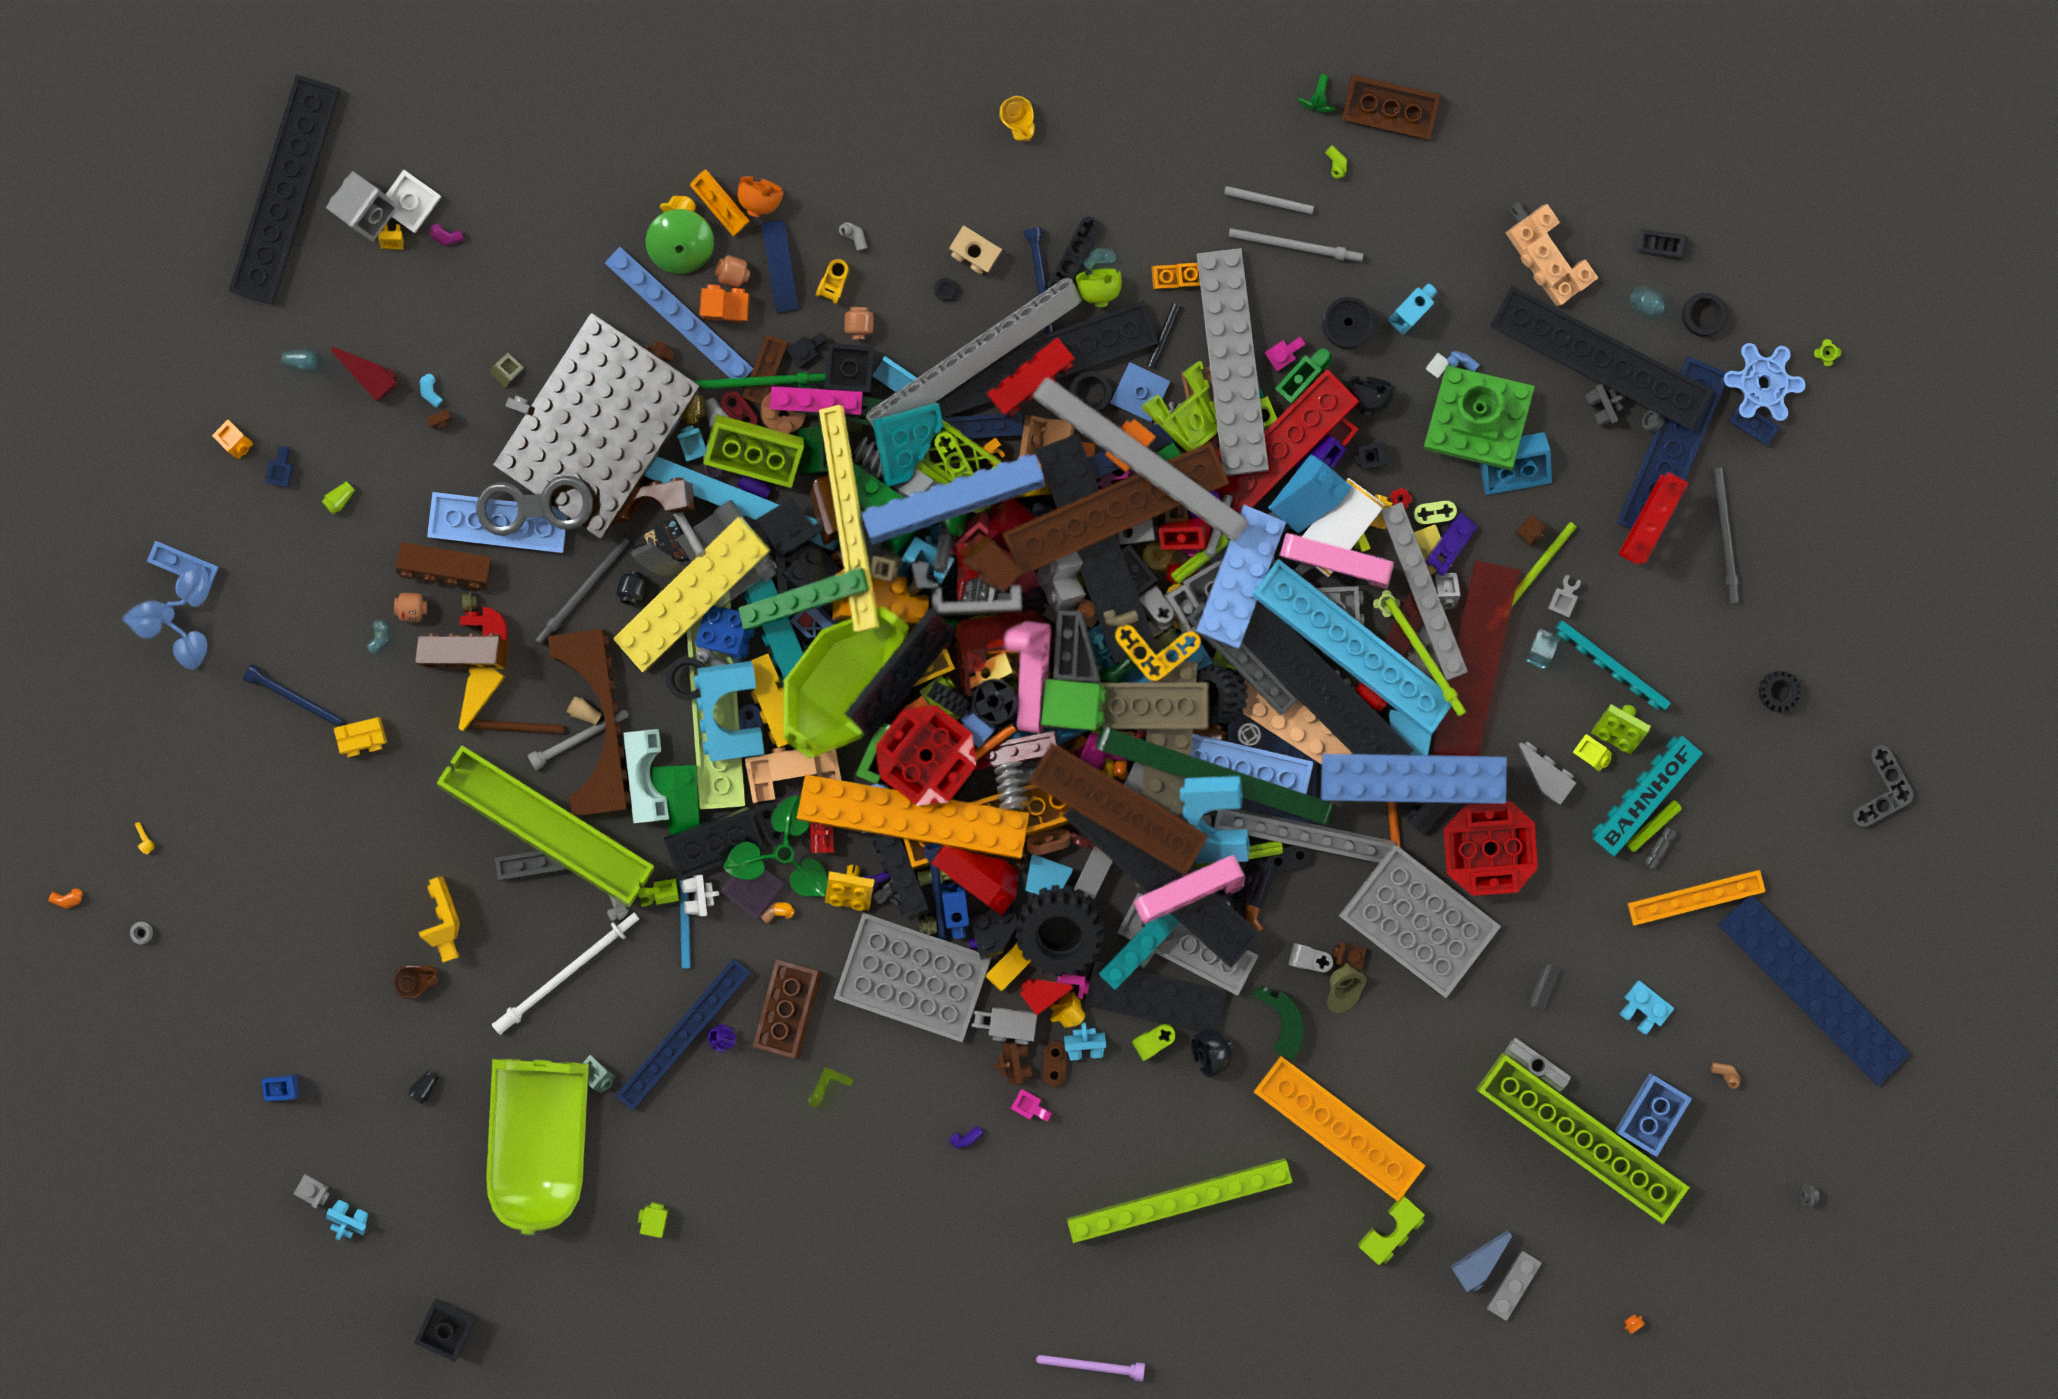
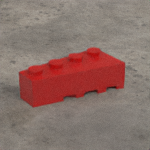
M1057 337L1035 354L1032 360H1028L1015 371V374L1005 378L998 385V388L990 390L987 393V397L1004 417L1007 415L1012 417L1021 410L1019 407L1021 403L1025 400L1029 403L1034 399L1033 394L1046 377L1055 382L1054 376L1060 371L1064 374L1074 366L1072 361L1075 358Z

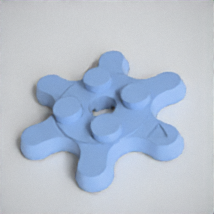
M1745 344L1741 349V354L1745 360V368L1740 372L1729 371L1723 378L1726 386L1739 388L1744 394V400L1739 406L1740 415L1744 418H1750L1755 414L1757 408L1764 406L1770 410L1775 420L1782 421L1786 419L1788 409L1784 404V396L1789 392L1801 393L1806 386L1803 378L1790 376L1785 371V364L1790 358L1789 349L1785 346H1779L1774 350L1771 357L1765 358L1759 354L1754 344ZM1760 377H1765L1768 380L1769 385L1767 388H1760Z

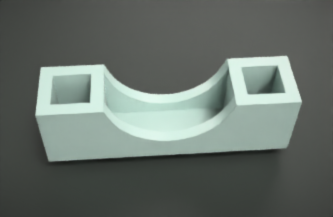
M659 729L624 733L634 823L669 819L667 797L660 794L654 788L650 777L651 763L655 756L661 752Z

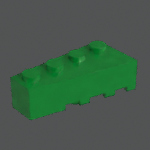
M853 463L859 506L863 512H866V509L872 506L881 507L887 505L893 499H905ZM918 530L885 540L884 542L891 547V550L897 556Z

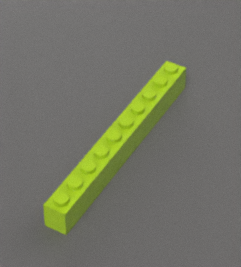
M1283 1158L1067 1218L1073 1243L1293 1182L1287 1160Z

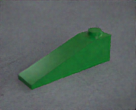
M697 765L652 767L653 786L660 794L667 797L669 819H666L665 822L670 835L699 825L700 807Z

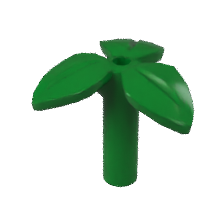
M1321 74L1316 92L1310 101L1298 98L1300 104L1310 111L1317 109L1319 113L1335 111V107L1325 106V90L1329 77Z

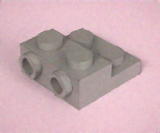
M1359 586L1316 588L1364 626V614H1360L1359 605H1363V591H1359Z

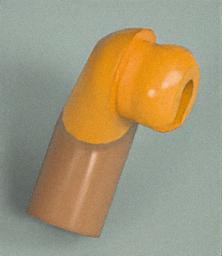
M775 902L760 917L768 924L775 916H785L786 919L793 917L795 911L789 903Z

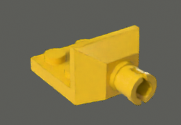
M443 876L429 880L431 885H428V890L431 898H436L438 904L435 907L439 920H444V924L421 931L419 935L432 947H437L443 963L459 957L453 939L457 938L460 921Z

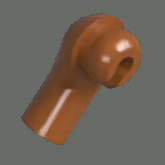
M1247 904L1244 919L1260 932L1264 929L1257 919L1261 909Z

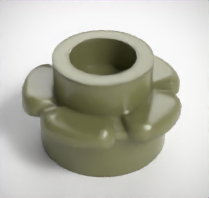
M471 591L468 594H462L463 612H472V609H477L476 595L471 596Z
M927 914L924 915L923 919L919 922L921 933H925L928 936L936 934L937 923L935 917L928 916Z

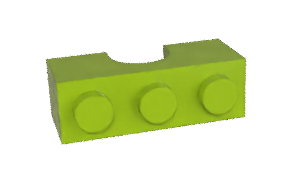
M1404 1195L1399 1202L1396 1201L1388 1210L1396 1220L1394 1232L1389 1235H1381L1372 1228L1357 1244L1378 1265L1382 1262L1386 1264L1394 1255L1392 1251L1397 1245L1401 1247L1409 1238L1407 1234L1412 1229L1417 1230L1424 1222L1422 1218L1425 1214Z

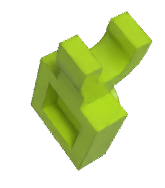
M676 878L653 882L654 887L640 888L641 891L638 894L641 900V907L651 905L653 900L656 901L657 905L679 901Z

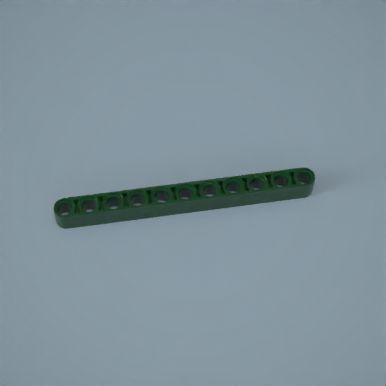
M1103 726L1095 745L1096 749L1183 778L1240 776L1243 798L1327 826L1335 807L1334 803Z

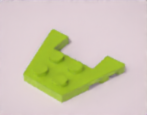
M1201 361L1194 363L1183 372L1194 394L1171 413L1159 394L1153 396L1141 406L1142 410L1187 452L1202 446L1218 433L1214 401L1210 400L1207 389L1210 387L1208 380H1204L1201 371L1204 367Z

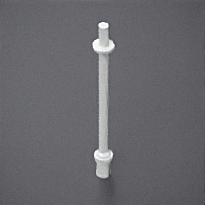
M636 913L631 914L618 926L615 922L611 923L612 931L518 1007H509L507 1013L492 1023L493 1028L498 1034L502 1035L514 1023L518 1024L524 1012L618 936L625 939L626 936L623 932L639 920Z

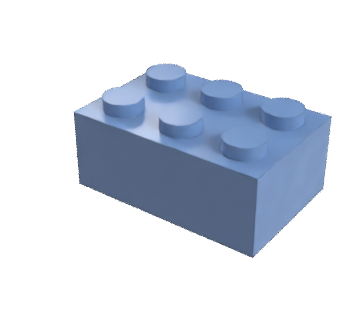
M1649 1073L1616 1127L1615 1132L1657 1157L1692 1098Z

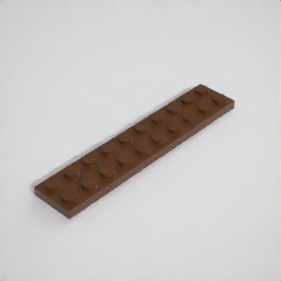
M1211 442L1166 461L1209 493L1229 484ZM1136 474L1009 530L1002 535L1015 564L1023 571L1020 575L1022 576L1176 508L1181 504L1140 474Z

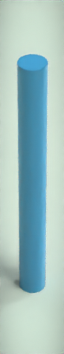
M679 880L682 968H691L689 914L684 912V902L689 901V892H682V880Z

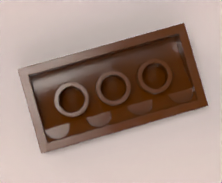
M1352 74L1342 120L1430 140L1441 95L1440 93Z
M776 959L753 1047L789 1058L800 1059L823 971Z

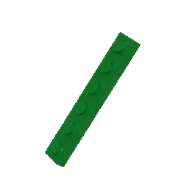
M857 568L738 608L743 630H750L869 591L864 568Z

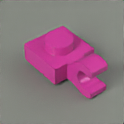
M1301 337L1289 345H1286L1283 340L1266 351L1265 355L1275 370L1279 371L1296 359L1292 353L1303 347L1305 343Z
M1021 1089L1011 1107L1012 1110L1028 1119H1031L1033 1114L1048 1122L1052 1115V1112L1038 1106L1042 1099L1024 1089Z

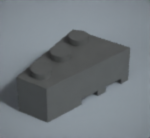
M1058 610L1054 679L1102 682L1083 612Z

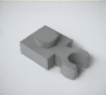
M1569 575L1563 578V590L1556 588L1547 608L1567 618L1570 617L1578 596L1572 593L1581 584V580H1577L1574 586H1569Z

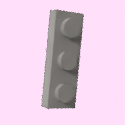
M1521 1250L1488 1304L1487 1309L1507 1321L1542 1262Z

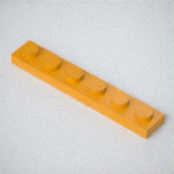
M1755 870L1630 902L1627 905L1632 924L1638 925L1763 893L1765 888L1760 870Z

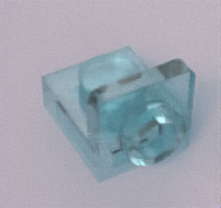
M1539 629L1526 660L1536 667L1546 669L1554 656L1560 637Z

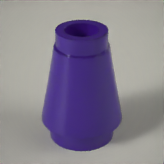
M741 475L736 484L741 490L763 499L767 498L772 489L763 480Z

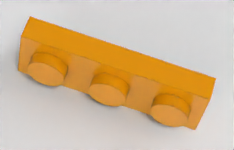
M706 169L690 183L693 190L732 236L738 234L750 222Z

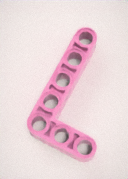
M1285 534L1280 552L1281 557L1368 580V584L1388 589L1394 563L1388 560L1292 534Z
M1026 621L1008 631L1005 647L1008 651L1021 652L1017 728L1019 731L1042 733L1045 725L1041 724L1045 681L1048 679L1049 624Z
M1230 856L1136 899L1133 904L1144 924L1221 889L1226 894L1228 892L1233 894L1244 887L1245 876L1235 856Z

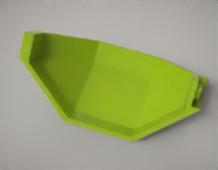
M880 607L876 609L879 628L855 632L853 619L851 618L822 629L784 679V739L808 758H813L859 740L864 735L844 713L878 673L879 669L883 667L893 652L905 640L909 626L886 608Z

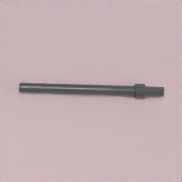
M1715 468L1714 474L1727 572L1725 582L1729 588L1730 603H1738L1737 584H1739V576L1736 575L1724 473L1723 468Z
M625 536L554 618L551 617L546 622L547 626L535 639L541 645L548 639V636L558 631L562 621L629 546L631 542Z

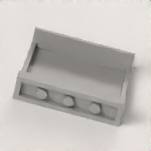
M1011 586V601L942 603L941 589H937V594H933V608L941 617L1021 614L1020 586Z

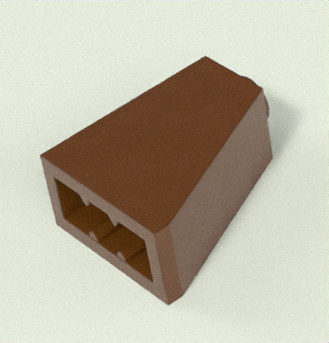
M829 474L814 480L810 492L816 521L823 528L820 536L825 546L839 538ZM860 509L861 519H862V518H863L862 513H864V512Z

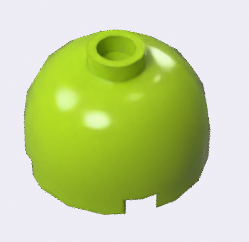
M1109 268L1094 269L1090 275H1086V272H1081L1076 276L1077 289L1081 297L1088 303H1094L1095 307L1108 306V302L1113 301L1120 293L1122 287L1121 272L1117 273L1116 269Z

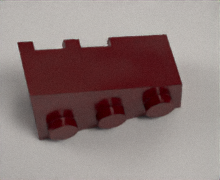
M1013 497L992 504L987 538L991 539L998 547L1010 552L1002 534L1036 519V517Z

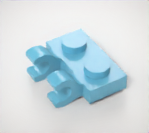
M1637 980L1624 997L1629 1003L1619 1015L1625 1020H1629L1636 1009L1640 1010L1646 1015V1018L1637 1029L1643 1034H1647L1654 1023L1661 1026L1674 1008L1640 980Z

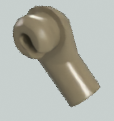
M1109 610L1103 614L1104 622L1109 626L1123 627L1138 621V615L1135 610L1120 616H1116L1114 610Z

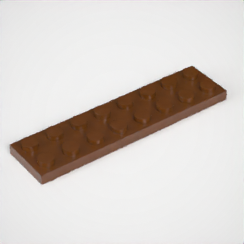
M1052 742L1028 781L1184 875L1187 874L1209 837L1207 834Z

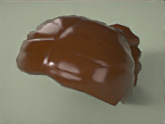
M430 965L401 967L394 974L393 985L395 991L403 999H415L424 993L426 988L437 985L439 971Z

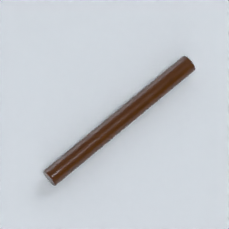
M473 720L472 723L473 729L564 733V725L489 720Z

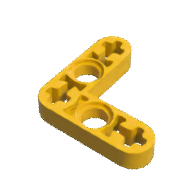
M1125 625L1119 627L1115 633L1117 643L1150 681L1162 679L1200 646L1199 636L1195 632L1190 631L1181 635L1156 656L1133 627ZM1121 630L1125 632L1129 630L1131 632L1130 639L1134 642L1137 638L1139 641L1130 650L1126 647L1130 643L1126 639L1123 641L1120 639L1122 635ZM1185 637H1194L1195 647L1188 646L1183 651L1187 654L1183 656L1181 650L1175 645L1179 643L1181 647L1186 642ZM1143 647L1147 653L1146 657L1141 660L1135 658L1133 654L1135 648ZM1169 650H1174L1178 653L1179 658L1177 662L1170 663L1167 661L1166 653ZM1150 656L1154 659L1150 661L1152 666L1160 667L1158 671L1160 675L1158 677L1155 674L1149 675L1151 669L1148 665L1144 668L1141 666Z

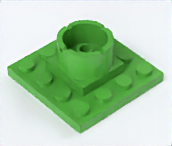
M1446 365L1424 444V450L1512 471L1535 386Z

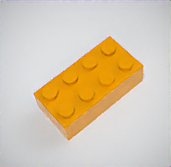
M842 570L841 572H839V573L836 574V575L845 573V570ZM871 577L876 609L880 607L886 608L909 626L908 629L913 630L928 611L929 597H909L905 577H898L893 581ZM849 597L833 602L832 620L846 621L852 618Z

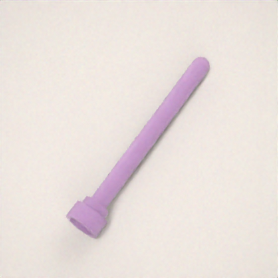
M1038 1355L1036 1357L1038 1364L1130 1375V1378H1134V1381L1143 1382L1145 1363L1136 1362V1365L1124 1366Z

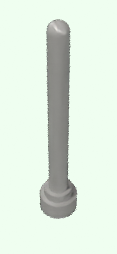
M622 710L619 714H615L616 723L626 719L629 716L628 711ZM605 720L544 752L534 751L527 756L535 771L543 768V764L547 763L546 760L605 730Z

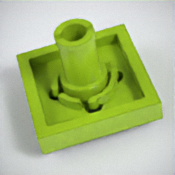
M1611 704L1595 724L1591 733L1631 755L1647 735L1651 726L1634 717L1637 711L1633 706L1624 705L1621 710Z

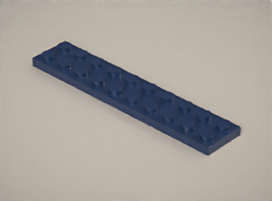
M1753 895L1746 897L1718 924L1876 1086H1879L1910 1056L1905 1048Z

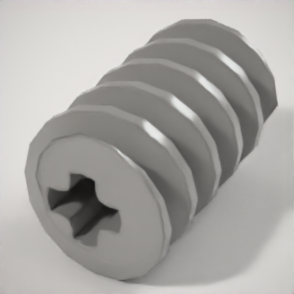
M865 436L853 453L855 455L854 462L857 464L863 460L862 468L870 465L869 472L872 474L878 470L877 478H881L883 472L878 449H874L876 442L873 441L867 445L868 437Z
M1022 761L1002 763L994 770L995 774L1000 775L996 778V782L1001 784L997 787L998 792L1002 793L999 795V800L1004 802L1000 805L1001 810L1016 811L1029 807L1022 805V802L1028 800V797L1021 796V793L1027 790L1026 788L1019 787L1020 784L1025 782V779L1018 778L1024 771L1017 770L1016 768L1022 765Z

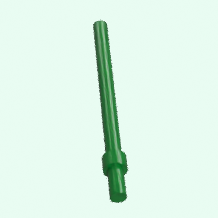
M798 372V375L696 380L694 382L700 385L701 389L784 384L806 386L808 383L825 382L826 376L825 373L807 374V372Z

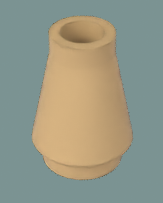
M576 696L572 699L566 711L571 714L570 717L594 725L597 724L602 715L582 697L578 698Z

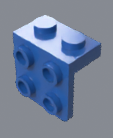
M713 606L702 618L695 644L698 648L729 654L733 663H741L744 657L747 658L750 646L748 643L750 637L754 636L756 628L743 630L739 611Z

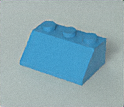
M1545 432L1521 437L1512 471L1479 463L1485 495L1552 483L1551 454Z

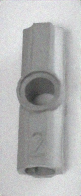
M1514 1037L1504 1051L1505 1055L1559 1093L1565 1088L1571 1078L1567 1073L1516 1037ZM1536 1059H1541L1543 1062V1067L1539 1071L1532 1069V1062Z

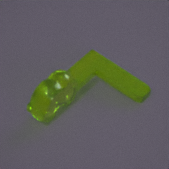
M825 1067L808 1105L814 1108L819 1106L830 1078L848 1086H851L852 1078Z

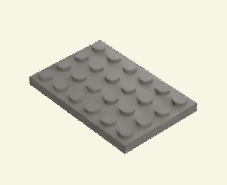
M1393 844L1339 915L1445 998H1447L1501 927L1395 844Z
M863 912L834 999L963 1042L991 957L981 960L978 951L931 935L928 936L917 930Z

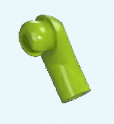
M1332 145L1325 154L1333 161L1332 176L1335 179H1340L1347 172V159Z

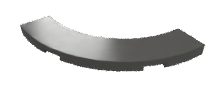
M652 542L632 551V557L643 567L671 580H674L691 563L690 561L684 560L680 562L672 559L670 555L661 551ZM754 566L743 578L757 574L756 567Z

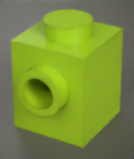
M651 1202V1205H646L644 1210L640 1209L638 1223H642L640 1234L658 1238L663 1237L669 1209L664 1208V1204Z

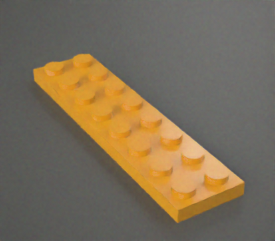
M1282 1056L1278 1058L1253 1091L1398 1202L1425 1167L1422 1162Z

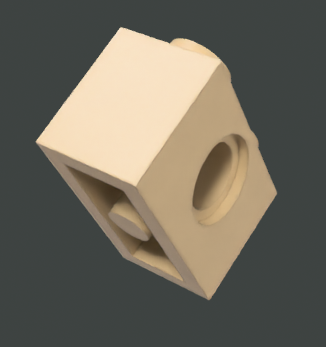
M964 225L949 247V251L952 252L951 257L961 263L965 260L972 264L970 268L980 275L983 272L989 273L1002 252L1001 248ZM972 246H977L981 250V254L976 258L970 257L968 254V249Z

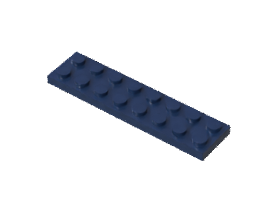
M1687 356L1680 373L1712 389L1713 392L1692 431L1664 417L1662 427L1653 435L1617 524L1632 529L1661 474L1666 476L1667 472L1685 481L1725 387L1723 378L1727 372Z

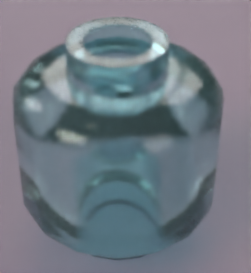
M1648 285L1635 288L1630 296L1629 301L1632 310L1646 318H1652L1656 314L1659 315L1665 307L1663 294Z

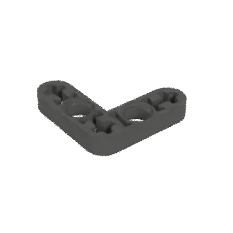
M1877 745L1871 749L1870 760L1887 791L1853 811L1852 821L1860 827H1866L1906 806L1913 799V791L1891 750L1884 745ZM1878 749L1886 752V755L1883 756L1886 763L1892 762V765L1885 766L1882 770L1880 766L1884 765L1881 759L1875 758L1878 755ZM1891 768L1896 770L1898 774L1897 779L1893 782L1888 781L1885 776L1887 770ZM1901 780L1903 784L1899 785L1900 789L1908 793L1905 796V801L1897 798L1899 795L1897 788H1893V790L1891 788L1892 785L1898 784ZM1881 799L1886 800L1889 805L1887 811L1883 813L1879 812L1876 807L1877 802ZM1871 805L1872 811L1877 815V817L1874 818V815L1870 814L1866 817L1865 823L1861 820L1858 821L1857 818L1860 816L1859 812L1861 811L1863 813H1867L1871 811V809L1868 808V806Z

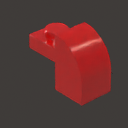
M483 607V616H479V612H466V616H460V625L483 626V637H487L489 633L501 635L502 639L508 641V626L505 618L498 611Z

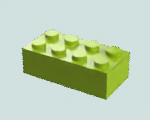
M716 414L704 452L703 464L791 488L804 448V439Z

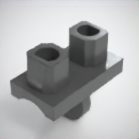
M1602 384L1595 386V389L1585 395L1590 406L1599 402L1603 404L1605 410L1594 414L1598 425L1609 422L1613 424L1618 421V418L1611 404L1614 403L1617 411L1623 409L1620 400L1626 397L1622 394L1618 396L1611 389L1609 394L1612 399L1609 400Z

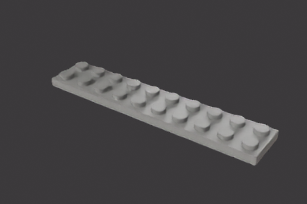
M1242 248L1197 253L1222 467L1226 476L1266 472L1269 469Z

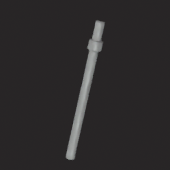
M1233 228L1229 230L1228 237L1331 256L1335 257V260L1340 261L1347 259L1362 262L1363 253L1348 251L1345 247L1337 246V248Z

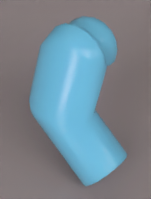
M426 374L420 379L421 396L437 408L443 399L433 391V384L436 381L435 377L432 374Z

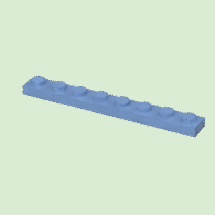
M621 247L605 262L611 270L729 378H747L753 371V368Z

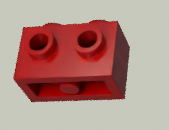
M1188 518V521L1168 524L1164 521L1158 528L1161 550L1205 549L1212 533L1211 525L1201 518Z

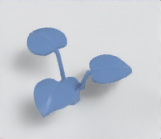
M199 565L196 568L187 570L178 578L176 594L182 599L181 601H168L167 604L146 601L133 608L123 617V620L138 636L146 639L152 638L159 633L162 626L161 622L173 628L182 636V638L174 642L173 654L182 666L191 670L198 668L207 652V640L198 631H191L186 635L185 632L171 622L175 615L172 607L184 605L186 602L190 606L197 607L205 601L210 589L207 571L203 566Z

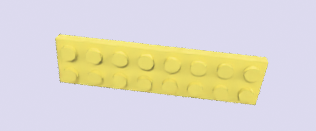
M738 517L704 550L705 555L696 557L613 638L641 672H646L771 551L742 517Z

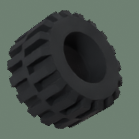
M1208 666L1201 668V671H1197L1196 683H1208V723L1230 724L1232 721L1238 720V716H1242L1244 713L1243 708L1247 706L1246 699H1248V694H1246V690L1248 688L1247 684H1244L1245 679L1239 676L1240 674L1233 670V668Z

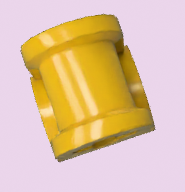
M836 259L829 264L815 296H823L833 301V304L838 303L849 275V266L846 262ZM834 265H844L845 272L843 275L835 276L832 269ZM825 288H827V289H829V290H831V291H834L835 293H831V292H829V291H826Z

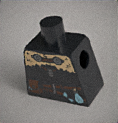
M675 517L643 534L645 544L633 547L635 550L652 542L674 560H689V557L676 539L682 535V532Z

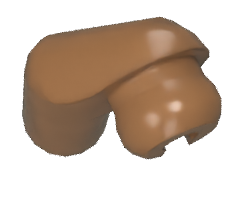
M1712 1062L1711 1073L1723 1075L1730 1088L1736 1089L1739 1087L1741 1078L1734 1066Z

